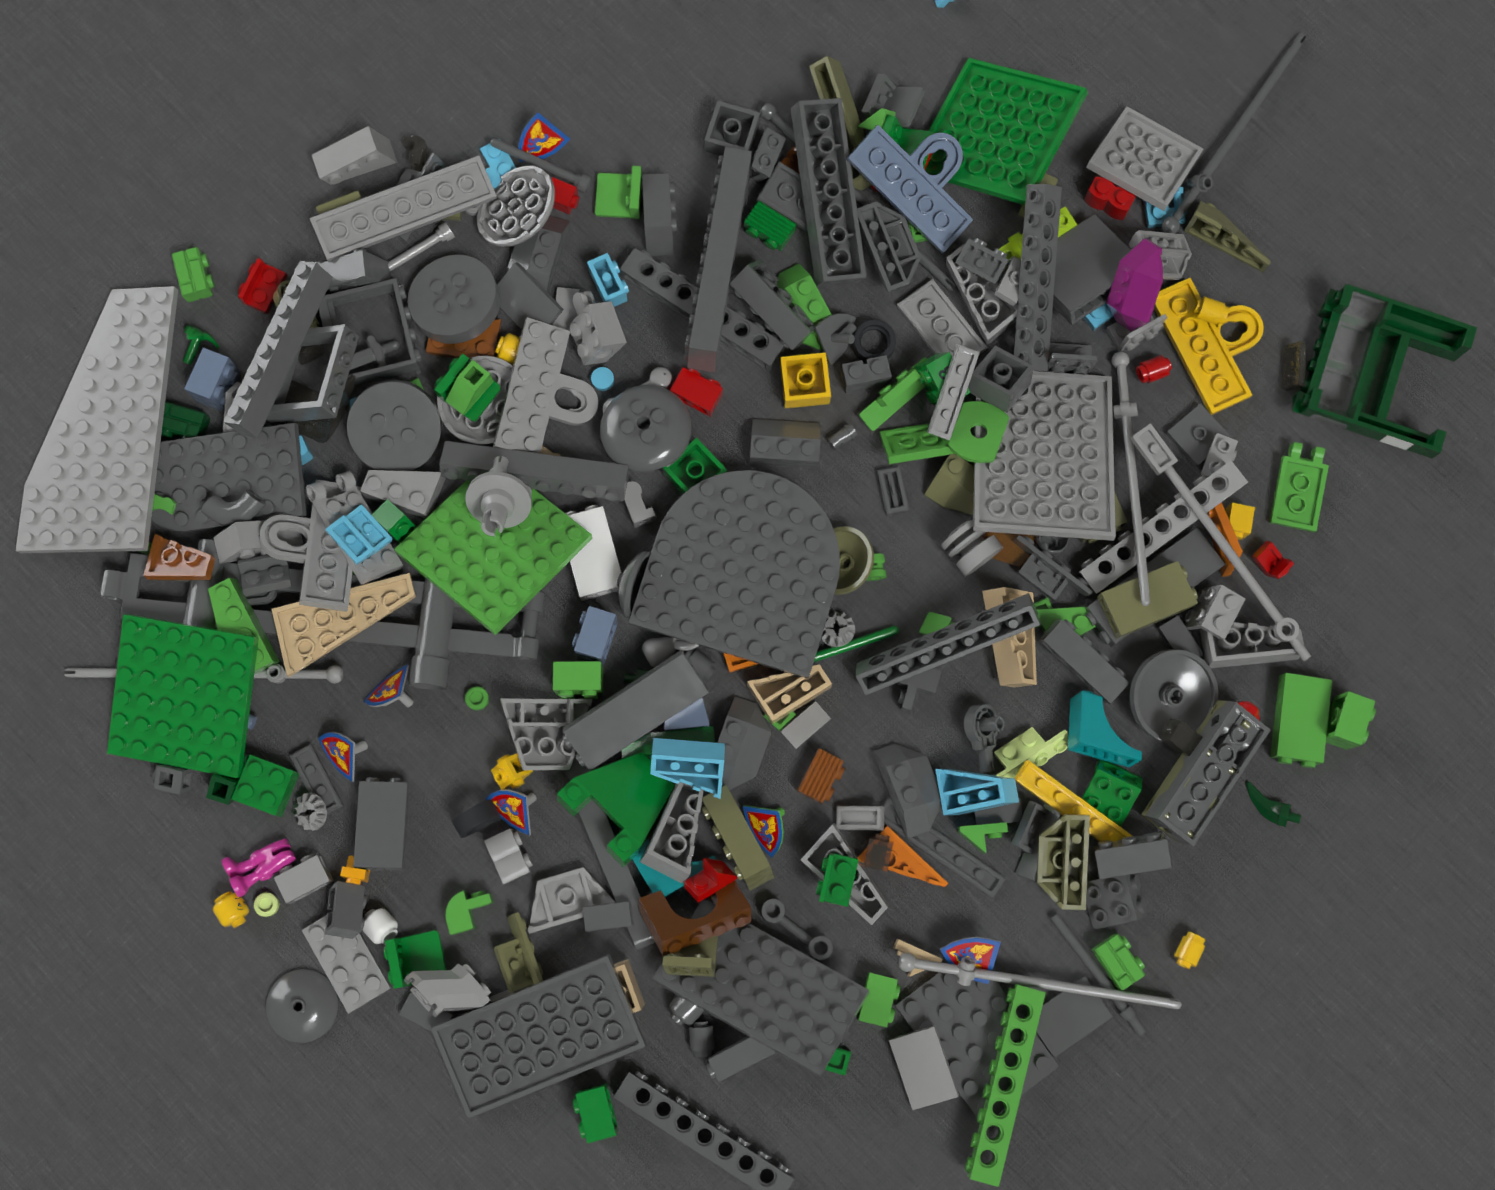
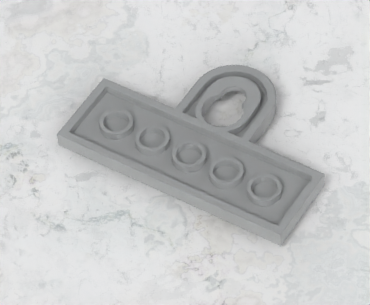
M528 317L525 319L493 445L494 448L540 454L549 419L578 426L585 424L596 414L598 397L593 387L585 381L560 373L570 331ZM560 389L570 391L574 397L580 400V408L566 410L559 407L555 402L556 391Z
M315 480V482H321L325 487L327 499L342 494V491L339 490L335 482ZM356 486L358 491L360 492L361 487ZM312 503L310 519L291 515H275L267 519L263 523L259 534V542L264 552L275 559L304 563L299 605L347 612L353 570L337 543L325 531L327 526L314 504ZM288 530L297 531L305 536L307 543L301 547H293L286 541L278 539L277 533Z

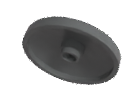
M1175 649L1158 652L1145 660L1135 673L1130 688L1131 711L1139 727L1150 737L1167 743H1183L1192 740L1219 697L1217 681L1208 664L1194 653Z

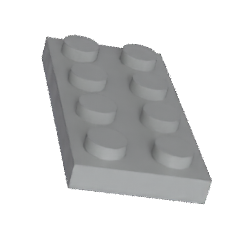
M326 916L302 930L348 1014L392 988L361 932L353 939L325 935Z

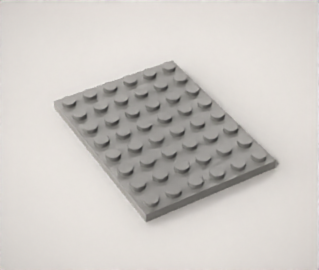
M1033 371L1031 384L1008 413H1006L1009 416V420L994 462L974 463L973 531L1114 541L1116 532L1112 376ZM975 396V401L986 402ZM974 426V437L983 438L987 435L985 428Z

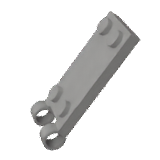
M350 471L336 475V484L339 490L342 491V494L329 499L326 497V490L321 482H315L306 486V494L309 500L314 504L327 527L343 515L347 516L361 504L372 515V512L358 491L355 478ZM390 543L358 565L339 546L361 585L397 571L403 566Z

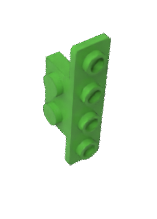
M925 357V358H922V359H921L917 364H915L914 366H916V365H918L919 363L925 361L927 358H926V357ZM914 366L909 371L904 370L896 377L897 381L894 384H888L880 390V396L858 414L870 431H875L925 387L924 384H920L917 380L921 376Z

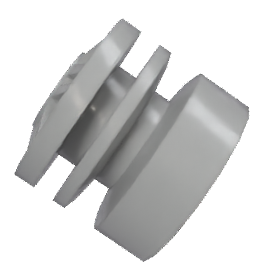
M973 519L964 522L952 531L941 545L944 550L955 546L948 554L950 558L958 554L963 556L956 566L965 577L988 562L1004 547L995 535L984 539L982 536L986 532L973 531Z

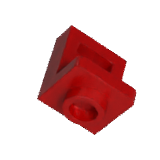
M1266 541L1251 556L1266 576L1276 579L1285 576L1294 565L1293 561L1284 558L1270 541Z

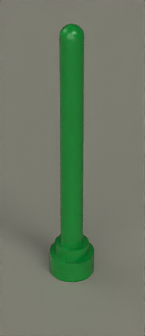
M891 626L853 639L844 646H832L817 651L814 662L898 634L899 629L897 626Z

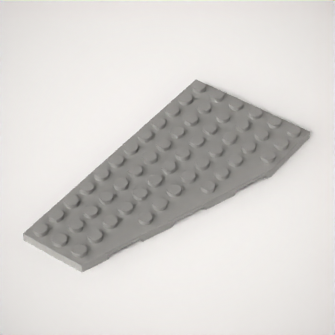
M174 286L112 289L24 485L16 544L17 552L148 551L178 289Z

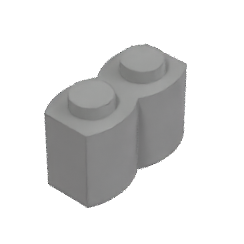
M510 828L484 840L503 884H507L531 872L529 867L533 866L528 853L523 854L520 848L523 841L518 831L513 832Z

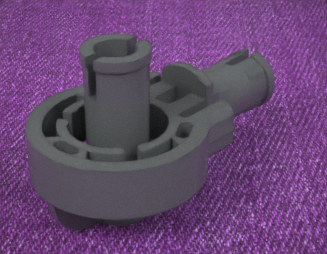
M987 704L970 706L964 719L966 736L971 741L972 750L978 752L980 772L995 770L992 750L996 747L998 732L1003 731L1005 726L1004 719L998 717L993 707Z

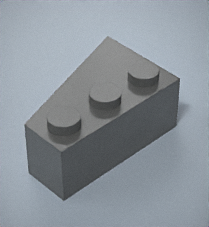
M669 173L642 175L646 250L651 256L674 255L672 231H677L676 217H672L671 214L676 213L675 200H671L670 197L675 196L674 182H670Z
M364 249L353 250L351 254L332 259L329 262H316L333 277L325 295L391 279L388 267L389 262L366 252Z
M1162 831L1136 837H1125L1114 842L1111 840L1098 842L1097 846H1093L1097 874L1100 879L1172 868L1168 842Z

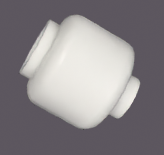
M372 909L365 914L363 932L373 943L385 944L386 940L395 938L398 932V923L386 909Z

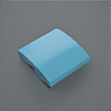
M362 504L347 516L343 515L325 529L356 565L392 542V537Z

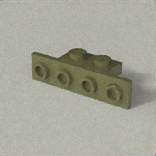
M519 912L507 917L514 940L494 947L509 993L543 981L541 965L536 962L534 945L527 937L525 931L526 923L523 917H520Z

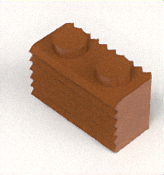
M819 748L797 792L820 804H823L824 800L829 802L835 790L831 787L834 780H840L845 771V768L842 767L844 761Z

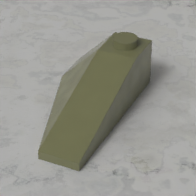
M1202 201L1199 203L1184 232L1263 273L1271 261L1213 204Z
M950 454L924 496L942 508L973 515L974 466L959 456Z

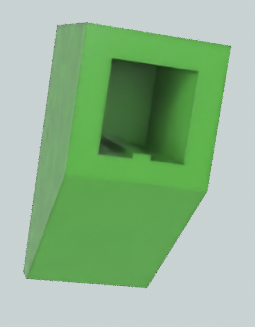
M472 360L457 377L446 402L464 416L494 382L491 374Z

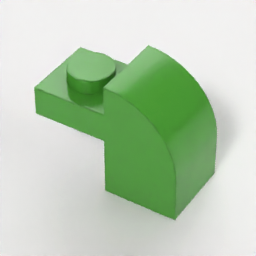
M485 890L471 894L472 898L469 899L467 891L457 893L449 901L446 908V921L450 935L476 929L472 909L493 904V895L490 893L486 894Z

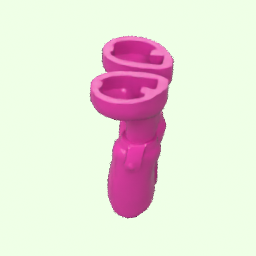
M288 839L276 841L260 850H256L251 854L250 859L243 862H235L231 857L221 860L225 871L230 877V884L238 897L244 896L257 881L270 879L279 870L296 860L293 851L290 850L291 846ZM254 868L256 869V870H255L254 872H252L251 874L244 876L245 874H247L248 872H250V871L253 870Z

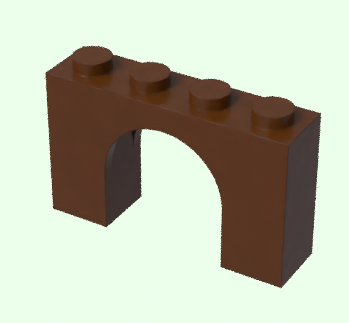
M736 881L710 895L715 908L708 915L697 919H687L677 915L669 906L661 890L639 898L640 915L662 956L676 953L680 949L693 944H699L703 940L720 936L726 931L743 927L751 922V906Z

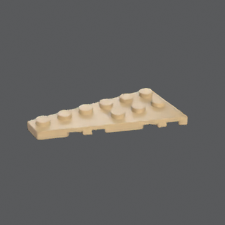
M410 573L350 588L347 612L299 605V602L273 608V618L287 677L296 674L414 599L416 594Z

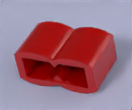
M1095 177L1084 201L1094 209L1104 210L1113 219L1124 220L1136 197L1122 187H1115L1106 178Z

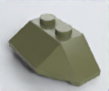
M1064 814L1039 834L1037 883L1063 910H1086L1090 815Z

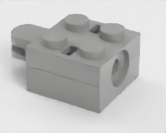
M591 291L577 292L573 296V304L578 316L569 326L570 333L574 337L578 355L581 357L583 365L607 362L627 343L612 301L596 303Z

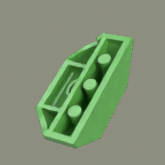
M800 264L779 273L777 281L779 288L790 293L793 299L791 303L794 306H800L815 326L831 315L812 277ZM816 330L802 343L820 351L824 350Z

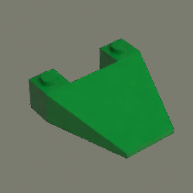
M642 752L574 777L557 793V801L573 817L593 800L622 830L607 844L606 850L622 867L627 865L641 851L675 786L671 781L650 774L651 761Z

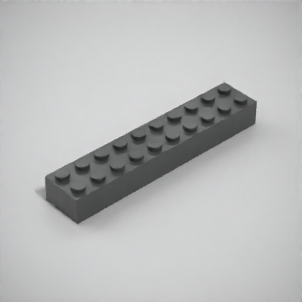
M725 147L724 156L719 155L718 172L715 177L714 194H712L711 210L707 221V233H705L704 249L700 259V271L697 276L696 293H694L693 309L689 320V332L685 342L684 359H688L687 368L715 372L749 179L752 151Z

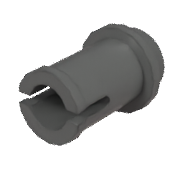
M844 424L843 429L827 438L831 447L837 450V448L850 439L854 440L858 434L851 424Z

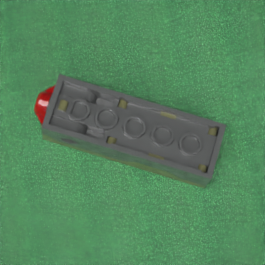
M1218 700L1141 815L1175 842L1194 846L1270 732V729L1260 721L1258 707L1248 701L1232 702Z

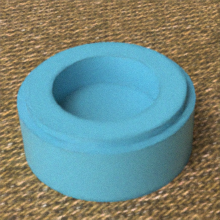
M605 367L595 369L591 375L592 385L599 391L609 390L614 384V376L611 370Z

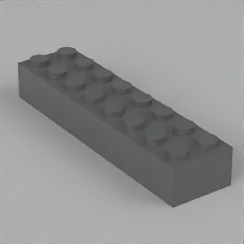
M842 99L798 101L791 108L815 285L817 287L858 283L866 278L851 164L846 160L849 156Z

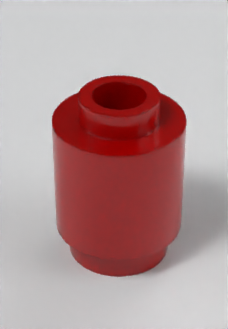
M1158 355L1141 362L1140 366L1136 367V373L1140 382H1147L1148 384L1169 376L1170 370H1172L1170 360L1163 355Z

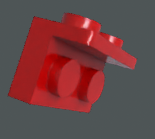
M258 258L250 266L249 276L246 282L241 284L238 297L244 305L268 315L274 303V293L288 275L286 272L265 264L262 259Z

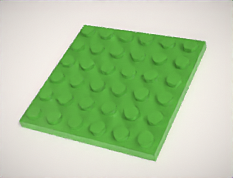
M466 480L394 550L397 555L496 635L593 538L591 533L535 489H532L530 513L522 523L504 528L502 533L498 531V528L495 536L486 535L481 529V522L474 518L467 508L465 497L471 481Z

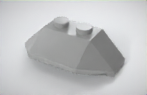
M1142 230L1135 232L1129 243L1130 249L1132 250L1143 239H1149L1162 248L1163 279H1181L1187 267V262L1192 255L1184 234Z

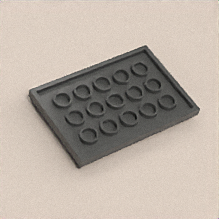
M938 972L899 1001L895 1007L913 1031L936 1026L958 1093L977 1117L979 1109L984 1108L986 1100L983 1098L984 1087L986 1084H990L992 1076L989 1074L991 1060L996 1059L997 1050L994 1047L997 1036L1002 1035L1003 1026H1000L1003 1012L1008 1010L1007 995L996 981L989 980V983L985 984L972 980L969 986H963L957 982L956 975ZM1016 1009V1015L1019 1018H1023L1019 1011ZM1018 1028L1013 1029L1010 1033L1011 1040L1018 1042L1021 1039V1031ZM1036 1035L1021 1096L1059 1067ZM1012 1052L1007 1053L1004 1057V1062L1007 1066H1012L1016 1061V1057ZM1002 1077L998 1082L1001 1090H1006L1010 1085L1008 1077ZM1002 1101L995 1102L992 1107L994 1114H998L1004 1109Z

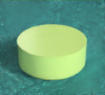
M262 893L254 901L256 913L263 917L274 915L280 906L278 897L272 893Z

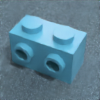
M608 253L587 262L589 273L603 302L612 301L615 307L628 301L626 294L629 292L625 280H620L618 265L615 260L611 261Z

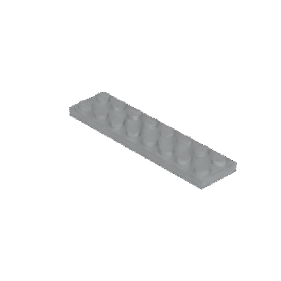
M476 156L311 217L310 221L325 257L329 262L332 259L351 254L353 250L370 247L495 200L497 195L480 156Z

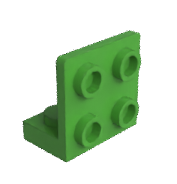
M632 166V174L598 173L595 215L597 217L640 219L641 166Z

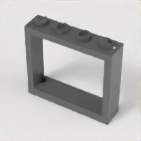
M345 324L308 329L301 347L334 343L318 401L284 404L300 353L299 349L266 420L271 423L336 418L359 336Z

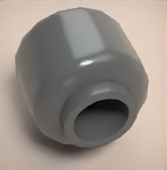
M678 995L669 1004V1008L673 1012L670 1017L679 1025H682L683 1022L687 1025L694 1024L704 1012L701 1008Z

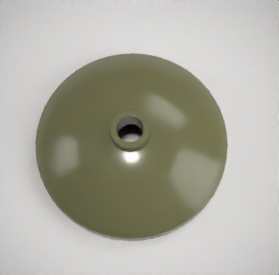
M847 526L834 528L840 554L839 578L835 595L847 594L858 589L869 577L874 563V551L870 540L861 531ZM851 561L850 566L847 568V563Z

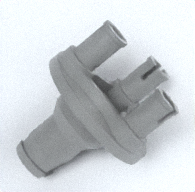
M497 456L494 459L493 468L489 472L483 473L471 481L465 497L469 512L481 522L482 531L489 536H495L498 528V531L502 533L504 528L522 523L528 517L532 506V489L517 477L507 473L509 461L504 456H502L501 462H499L500 456Z

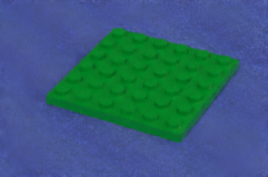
M968 58L929 131L934 133H947L953 136L962 148V164L948 183L1025 205L1027 185L1041 183L1088 94L1087 88ZM938 149L932 154L925 169L926 173L937 175L943 169V164L947 157L944 150Z
M123 614L107 754L239 778L243 769L259 637L138 615Z

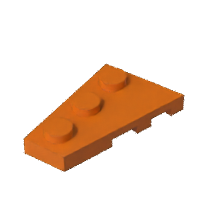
M1221 502L1207 512V514L1240 558L1243 551ZM1212 537L1215 551L1225 563L1220 568L1222 577L1230 576L1235 567Z

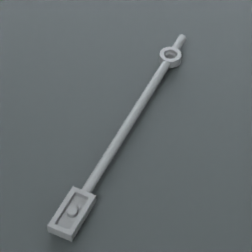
M1150 423L1130 438L1156 475L1158 476L1163 471L1166 473L1274 620L1273 632L1275 637L1282 642L1289 641L1303 661L1310 658V653L1297 637L1299 634L1298 623L1292 618H1283L1177 474L1172 465L1178 460ZM1283 626H1285L1288 629L1287 634H1284L1282 632Z

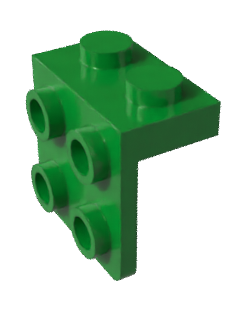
M463 353L459 358L456 357L451 362L450 370L445 376L442 375L435 383L436 388L434 390L438 398L447 403L446 399L457 377L471 362L470 358ZM494 381L464 416L472 422L477 421L500 392V385Z
M438 931L385 941L386 946H384L383 951L385 959L389 960L390 966L388 979L390 984H393L394 989L411 986L412 983L410 982L406 985L404 979L412 971L446 970L440 933Z

